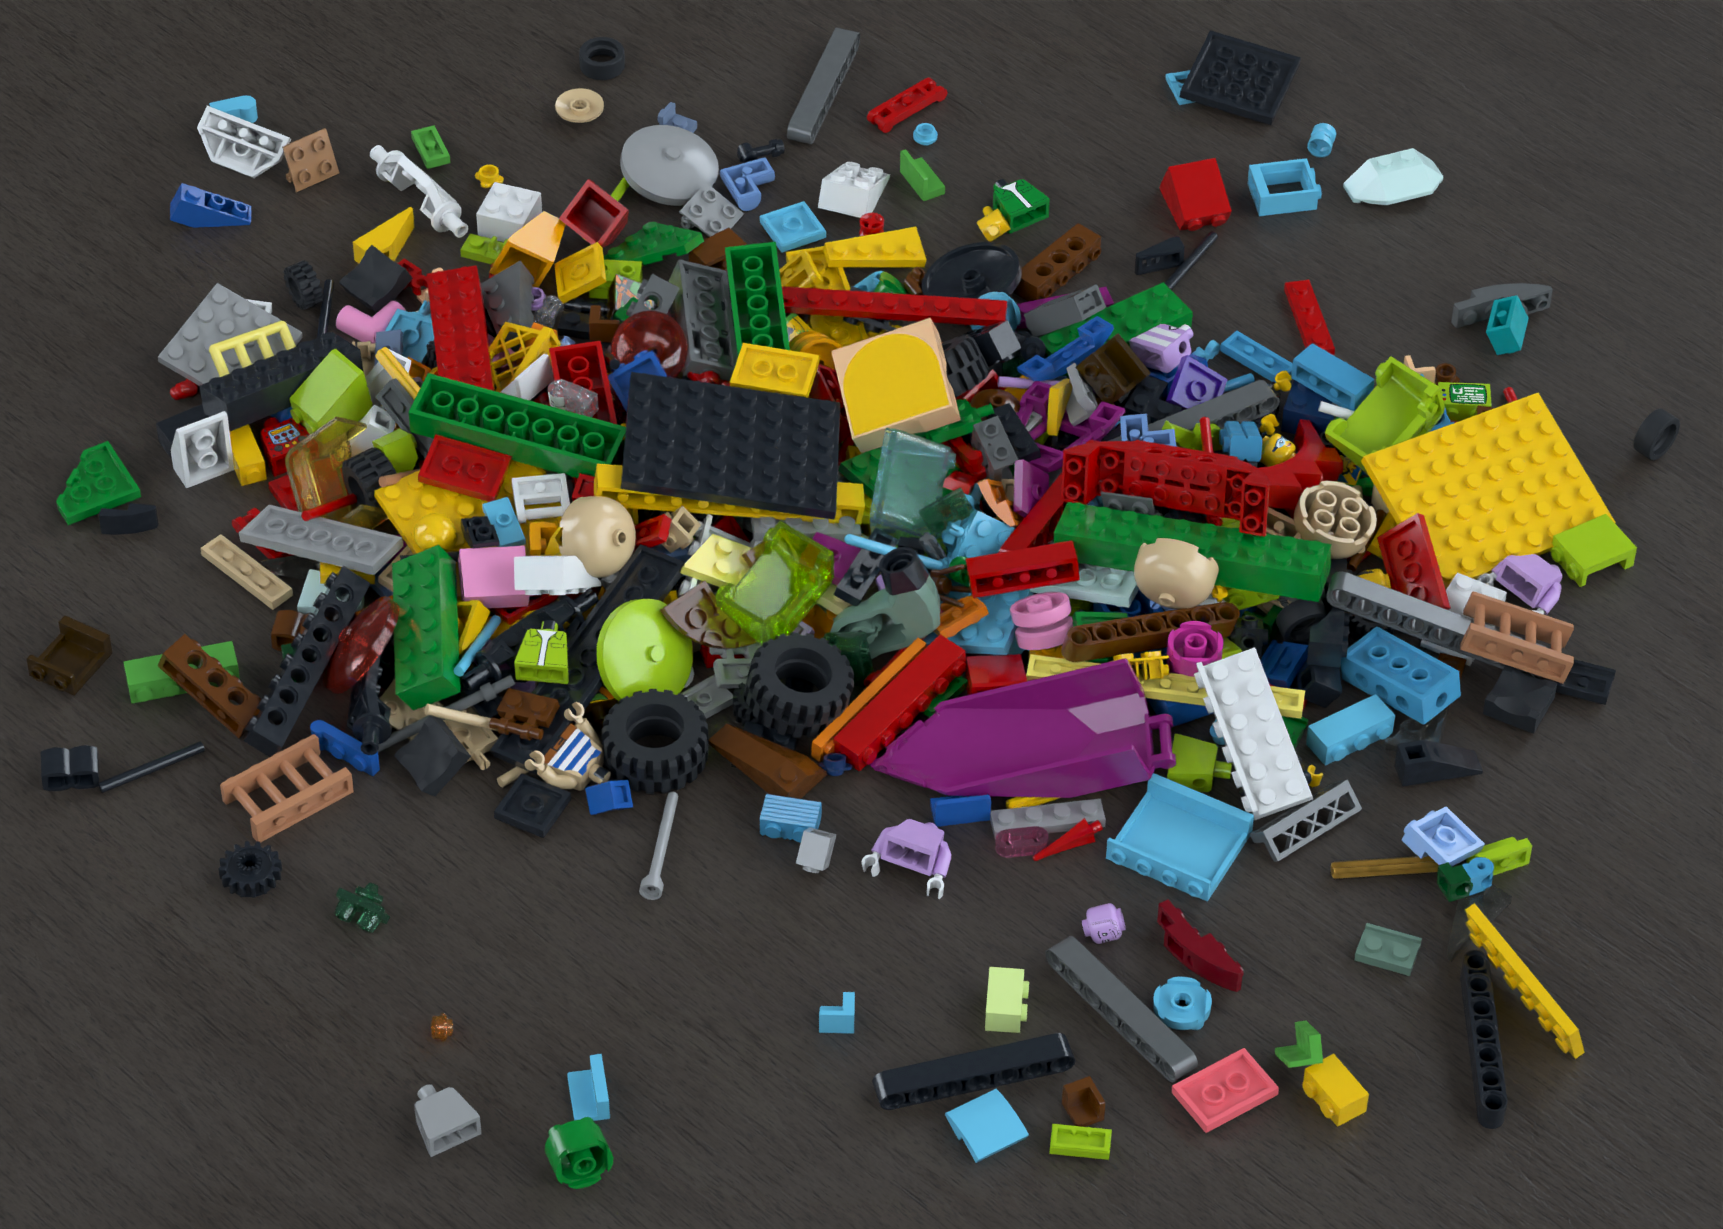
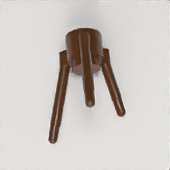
M964 564L941 570L932 569L930 577L935 582L940 601L960 608L964 607V603L945 595L949 594L950 591L971 593L970 587L953 586L951 580L945 574L964 569Z

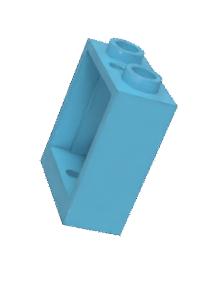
M1307 158L1249 165L1247 184L1259 216L1317 210L1318 199H1321L1322 195L1321 187L1315 182L1314 168H1310ZM1301 182L1303 188L1302 191L1269 194L1267 185Z

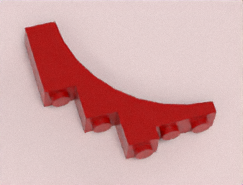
M1299 420L1293 440L1297 450V454L1294 457L1280 464L1258 468L1269 479V508L1294 509L1297 499L1300 498L1307 487L1311 488L1319 485L1321 481L1337 482L1339 474L1343 472L1344 463L1335 448L1325 447L1310 420Z

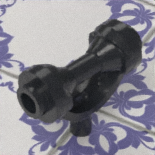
M1013 330L1021 346L1019 350L1015 351L1018 355L1022 356L1026 361L1035 355H1039L1042 358L1045 356L1046 347L1040 338L1032 336L1031 332L1027 330L1019 332Z

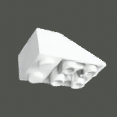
M846 162L822 179L818 208L859 218L866 213H872L890 178V174L883 173V170L880 168L870 167L865 169L861 168L858 163Z
M576 556L514 557L515 590H525V595L584 593L587 589H591V587L601 586V581L589 575L583 563Z

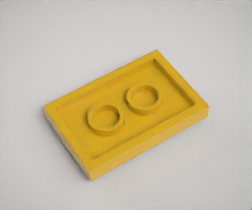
M743 343L730 380V386L808 398L820 363L819 355Z

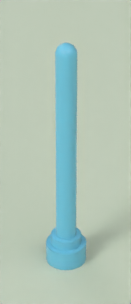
M847 534L844 537V541L848 545L881 555L896 549V547L853 534ZM918 554L925 567L931 570L948 568L953 560L948 557L936 560ZM945 574V576L952 581L949 574Z

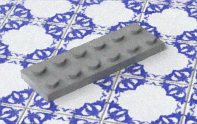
M268 505L239 532L241 542L340 567L344 566L348 569L375 575L403 547L402 537L322 517L304 521L301 517V512Z

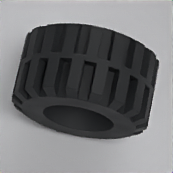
M374 447L345 460L342 464L343 479L348 493L356 495L357 502L355 506L371 521L386 515L374 497V491L381 488L379 478L396 474L389 459Z

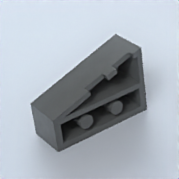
M521 260L481 283L483 302L497 334L505 322L529 328L534 323V315L531 312V306L534 303V296L532 295L534 277ZM509 332L505 342L518 337V334ZM518 344L510 349H512L513 351H517L518 349H520L521 344Z

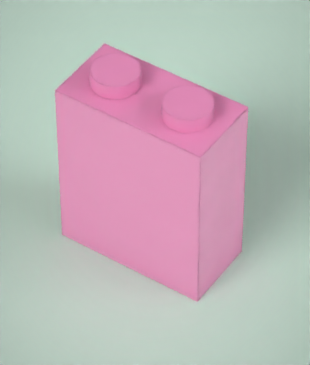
M525 546L460 549L458 568L462 601L479 600L486 608L528 606L529 597L534 595H525V590H515L514 557L526 556Z

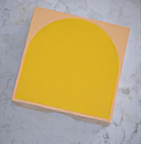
M931 318L831 351L851 436L861 453L897 442L911 434L927 432L961 420L954 391L947 378V363L940 335Z

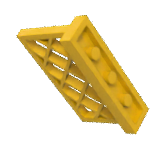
M509 322L504 323L489 347L494 384L497 387L496 392H501L543 354L549 355V348L561 345L552 328L543 327L542 330H537ZM509 332L518 334V337L505 342ZM536 338L533 345L525 346V341ZM521 344V350L509 355V348ZM505 352L506 357L495 362L492 361L496 354ZM524 357L520 365L513 367V361ZM506 364L509 365V370L498 375L496 374L495 369ZM512 377L508 385L501 388L499 382Z

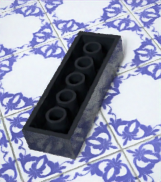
M327 332L314 340L301 342L294 348L279 351L272 357L257 360L252 365L234 369L230 374L212 378L209 382L200 385L204 413L210 417L225 411L228 417L229 430L233 431L291 407L289 398L334 349H337L363 371L361 351L334 332Z

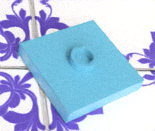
M805 201L760 216L761 225L771 239L776 242V246L781 253L826 238V230Z

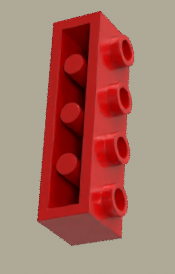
M1073 540L966 558L968 580L973 598L1080 580L1078 559Z

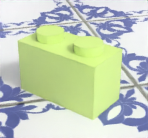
M989 967L985 1031L1020 1033L1021 1021L1027 1022L1028 1004H1022V998L1028 999L1029 981H1024V969Z

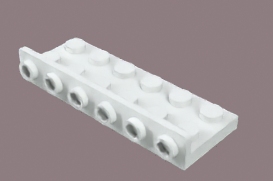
M1252 648L1203 666L1202 662L1196 663L1198 672L1194 673L1198 688H1205L1208 697L1203 698L1208 714L1214 712L1217 721L1212 723L1218 739L1224 738L1226 746L1222 747L1227 763L1233 762L1236 771L1231 773L1237 788L1242 787L1245 796L1241 797L1245 811L1248 813L1252 812L1254 820L1313 800L1256 649Z

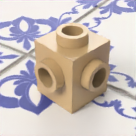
M681 506L671 514L669 512L664 513L672 519L669 536L666 542L662 543L670 553L678 548L683 550L689 546L694 540V534L701 526L685 507Z

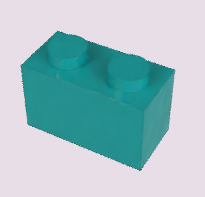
M1518 295L1497 299L1493 302L1486 333L1497 355L1511 354L1520 351L1522 348L1529 318Z

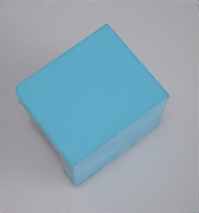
M843 992V1006L820 1007L819 1033H854L855 992Z

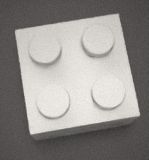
M494 182L476 213L478 236L490 239L496 236L497 241L504 242L542 213L541 193Z

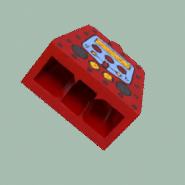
M275 417L265 421V429H262L260 432L261 443L274 477L319 460L316 438L310 435L300 423H296L292 418L279 422Z

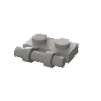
M755 643L738 649L710 647L711 655H720L722 659H716L713 663L717 688H739V684L742 682L746 685L754 653L763 643ZM743 654L745 658L734 659V655Z

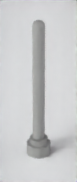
M674 791L669 792L667 795L649 875L642 879L639 889L640 895L649 900H657L662 896L664 884L660 875L678 801V794Z

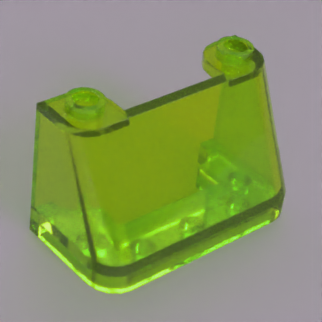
M779 521L774 528L768 529L763 538L765 542L764 553L737 585L729 583L726 586L722 585L715 596L717 607L761 646L771 638L774 640L775 636L781 634L789 636L827 591L834 578V552L782 521Z

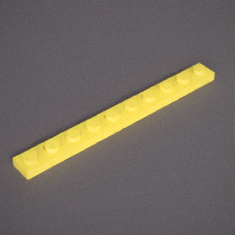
M1030 654L1026 678L1027 681L1101 663L1071 662L1063 658ZM1139 669V682L1143 687L1145 698L1205 706L1203 698L1208 696L1205 688H1198L1195 677L1169 673L1163 679H1149V672L1147 670V680H1144L1142 669ZM1270 686L1281 716L1301 719L1305 691Z

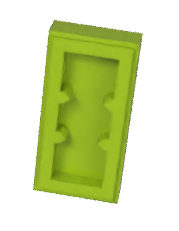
M1052 1124L1049 1154L1109 1160L1112 1129Z

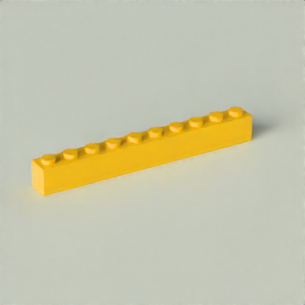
M597 464L594 496L614 499L625 508L674 512L681 506H684L689 513L752 518L774 517L779 520L801 518L805 522H812L813 519H825L620 489L622 465ZM837 482L836 515L834 520L828 519L829 523H839L841 517L850 516L854 518L855 524H860L861 526L865 509L863 484Z

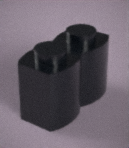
M81 745L71 749L53 747L41 751L43 790L63 791L69 788L88 789L97 787L99 783L97 747Z

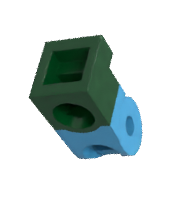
M1484 857L1474 858L1469 863L1456 867H1451L1449 862L1438 865L1437 884L1447 900L1452 902L1489 889L1492 886L1494 865L1489 859Z

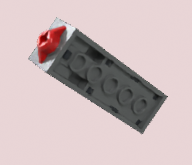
M679 259L668 281L680 288L667 313L674 376L677 379L704 383L708 380L712 384L722 385L724 382L730 383L738 357L727 272Z

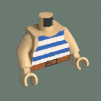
M575 702L572 706L576 710V716L572 714L570 709H566L564 712L567 720L576 722L575 726L570 724L545 756L540 751L530 753L529 755L535 760V763L528 759L525 761V768L530 771L536 769L537 774L550 785L560 789L581 791L591 780L597 784L608 782L611 772L602 767L604 763L603 746L587 718H582L584 714L583 705Z

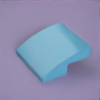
M997 1089L945 1113L958 1140L963 1139L976 1163L1029 1136L1011 1105Z

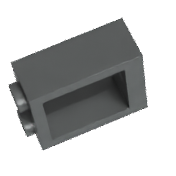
M1095 284L1050 300L1025 313L1024 316L1026 326L1031 331L1032 336L1038 337L1083 321L1106 308L1098 285Z

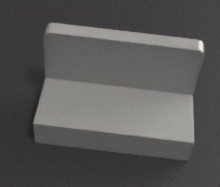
M1076 363L1066 368L1072 384V391L1066 411L1073 426L1089 418L1098 407L1093 389L1075 368L1077 366Z

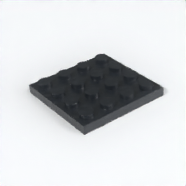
M1210 30L1180 90L1179 97L1272 125L1298 70L1301 58Z

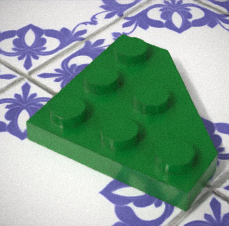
M648 222L637 233L628 236L619 246L611 248L604 256V260L642 261V264L646 265L662 261L663 255L676 253L677 256L688 254L703 243L704 239L701 232L673 227L672 225Z
M106 441L82 452L78 467L73 469L66 482L67 487L64 493L59 495L56 503L60 514L67 525L99 514L101 508L112 509L141 497V492L109 441Z

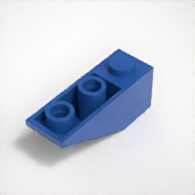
M181 183L170 203V220L193 228L250 225L251 206Z

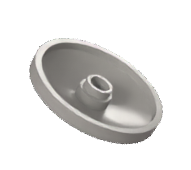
M653 125L636 131L626 140L620 158L621 171L628 184L647 199L665 205H686L705 182L714 188L719 172L716 155L702 138L688 130L670 125Z

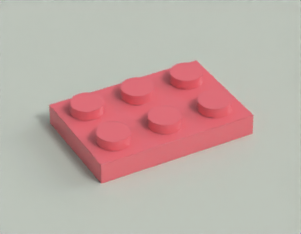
M1245 1048L1172 1085V1094L1205 1133L1277 1096L1279 1087Z

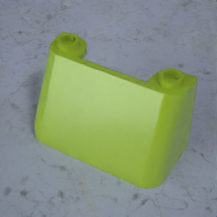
M1392 356L1385 363L1383 362L1378 366L1375 372L1377 386L1347 420L1343 418L1332 420L1325 431L1327 440L1367 475L1368 473L1361 463L1364 456L1429 433L1441 419L1445 410L1440 387Z

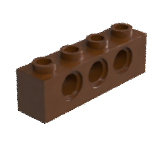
M1077 223L1022 267L1021 280L1013 293L1028 302L1050 298L1053 292L1065 286L1068 280L1081 273L1084 267L1099 258L1101 254V236Z
M186 634L181 636L162 654L158 663V667L236 737L240 738L247 732L245 730L247 723L253 715L257 717L260 712L256 708L261 700L258 695L246 689L239 678L228 673L216 658L210 657L196 640L190 639ZM188 664H193L197 666L198 669H194L190 667ZM209 682L216 683L219 687H214ZM229 700L236 701L239 705H234Z

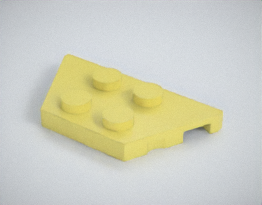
M712 534L680 571L681 574L706 581L709 584L734 593L756 579L742 557V554L750 550L751 547Z

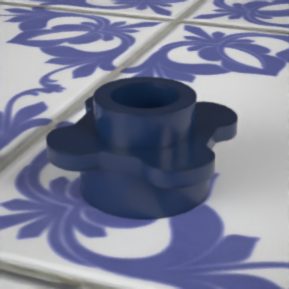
M841 753L827 754L824 756V762L819 763V767L825 769L827 774L831 776H839L844 773V770L852 769V765L846 763V756Z

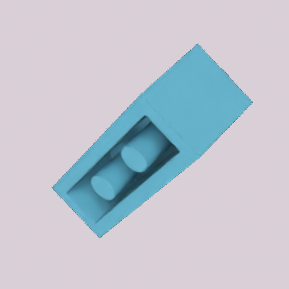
M1376 694L1309 725L1306 745L1326 766L1334 761L1342 760L1346 755L1357 750H1363L1369 744L1390 736L1393 733L1395 714Z

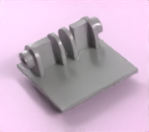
M706 182L679 211L683 215L681 226L684 229L696 226L708 237L728 227L731 229L744 215L742 211Z

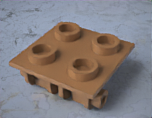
M326 128L282 146L289 168L286 179L289 183L293 182L296 192L339 174Z

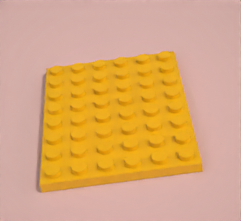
M1539 393L1368 454L1361 460L1397 525L1417 513L1424 515L1445 590L1457 572L1476 580L1485 573L1491 574L1492 569L1509 555L1535 554L1539 556L1545 554L1554 547L1552 544L1554 535L1604 514H1607L1616 523Z

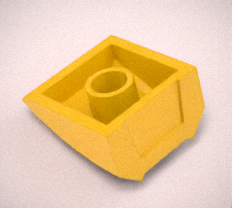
M479 600L457 602L459 659L464 656L480 634L490 613Z

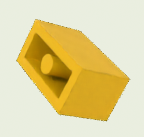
M1335 1054L1324 1058L1323 1063L1312 1064L1305 1068L1302 1084L1304 1092L1308 1097L1313 1098L1317 1102L1324 1116L1330 1118L1337 1127L1366 1112L1369 1093Z

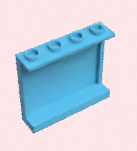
M1153 773L1151 779L1148 780L1146 794L1115 840L1112 838L1107 840L1106 859L1137 871L1141 875L1158 880L1167 886L1186 892L1192 897H1198L1208 902L1249 839V833L1252 832L1254 815Z

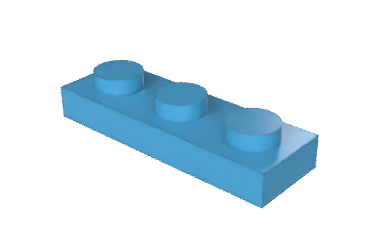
M1239 331L1234 332L1221 343V352L1272 382H1276L1275 376L1281 371H1287L1290 376L1292 375L1293 363Z

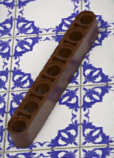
M1220 602L1078 625L1068 630L1061 653L1068 661L1082 662L1120 654L1166 648L1170 632L1173 629L1175 631L1180 628V624L1188 621L1207 623L1211 625L1213 631L1217 634L1219 632L1223 638H1226L1232 634L1240 613L1234 604Z

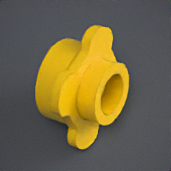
M484 165L475 174V178L481 182L482 188L492 187L494 182L503 183L504 181L503 176L499 175V169L494 165Z

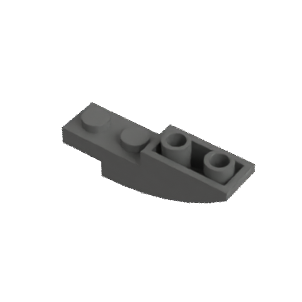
M1514 283L1471 290L1470 299L1454 304L1451 322L1455 328H1460L1489 319L1494 300L1518 295L1527 315L1550 308L1553 289L1547 285Z

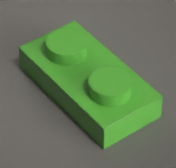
M435 125L411 131L412 140L427 169L450 163V155Z

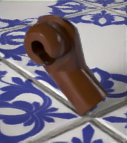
M914 267L912 272L908 273L903 283L904 288L911 295H924L920 285L925 276V271L920 267Z

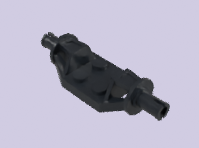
M587 589L574 600L567 595H560L556 602L533 611L492 639L483 651L476 653L475 659L478 666L460 677L463 686L469 685L467 690L472 691L488 678L493 684L509 675L512 676L514 682H528L527 680H516L514 664L527 630L541 629L543 621L552 620L558 624V631H564L563 624L567 621L570 625L564 632L567 635L568 644L584 622L582 613L598 603L599 599L594 592L590 595L593 590ZM506 663L511 668L500 671L499 666Z
M385 635L377 636L374 640V645L363 652L361 660L363 667L351 689L346 726L362 742L361 751L366 755L376 754L379 750V744L388 740L392 730L389 722L391 708L378 698L380 689H387L395 675L394 649L391 648L390 638Z

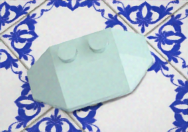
M1412 148L1368 159L1344 182L1343 187L1354 203L1363 201L1369 204L1390 205L1432 194L1439 183L1443 181V175L1431 159Z

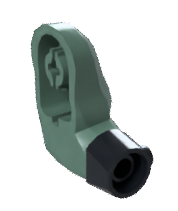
M900 547L885 554L879 563L885 589L874 593L867 600L860 602L858 606L845 608L835 617L829 634L832 635L830 636L831 641L834 640L839 645L869 648V653L841 650V655L847 652L845 656L848 659L850 657V660H870L882 653L905 648L911 645L917 638L921 639L940 626V597L935 582L928 574L927 568L916 551L912 548Z

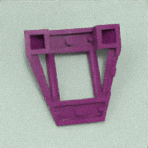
M1034 381L1024 393L1020 401L1019 413H1016L1025 427L1033 411L1042 416L1043 422L1029 431L1033 440L1047 431L1049 388L1053 386L1040 381ZM1102 401L1089 418L1076 426L1070 423L1067 411L1065 410L1059 430L1080 437L1065 449L1086 444L1091 439L1101 441L1119 421L1120 416H1123L1125 408ZM1036 443L1040 449L1041 457L1030 461V464L1048 473L1058 470L1063 466V450L1060 451Z

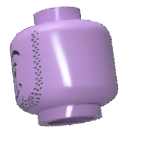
M1111 903L1089 908L1086 913L1087 919L1082 920L1085 936H1091L1092 940L1097 944L1117 940L1121 937L1122 931L1126 930L1121 908L1116 909Z

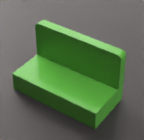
M906 149L900 151V173L923 201L945 194L944 184L922 157L914 160Z
M1307 1021L1295 1022L1297 1045L1275 1048L1277 1057L1289 1068L1323 1063L1321 1034Z

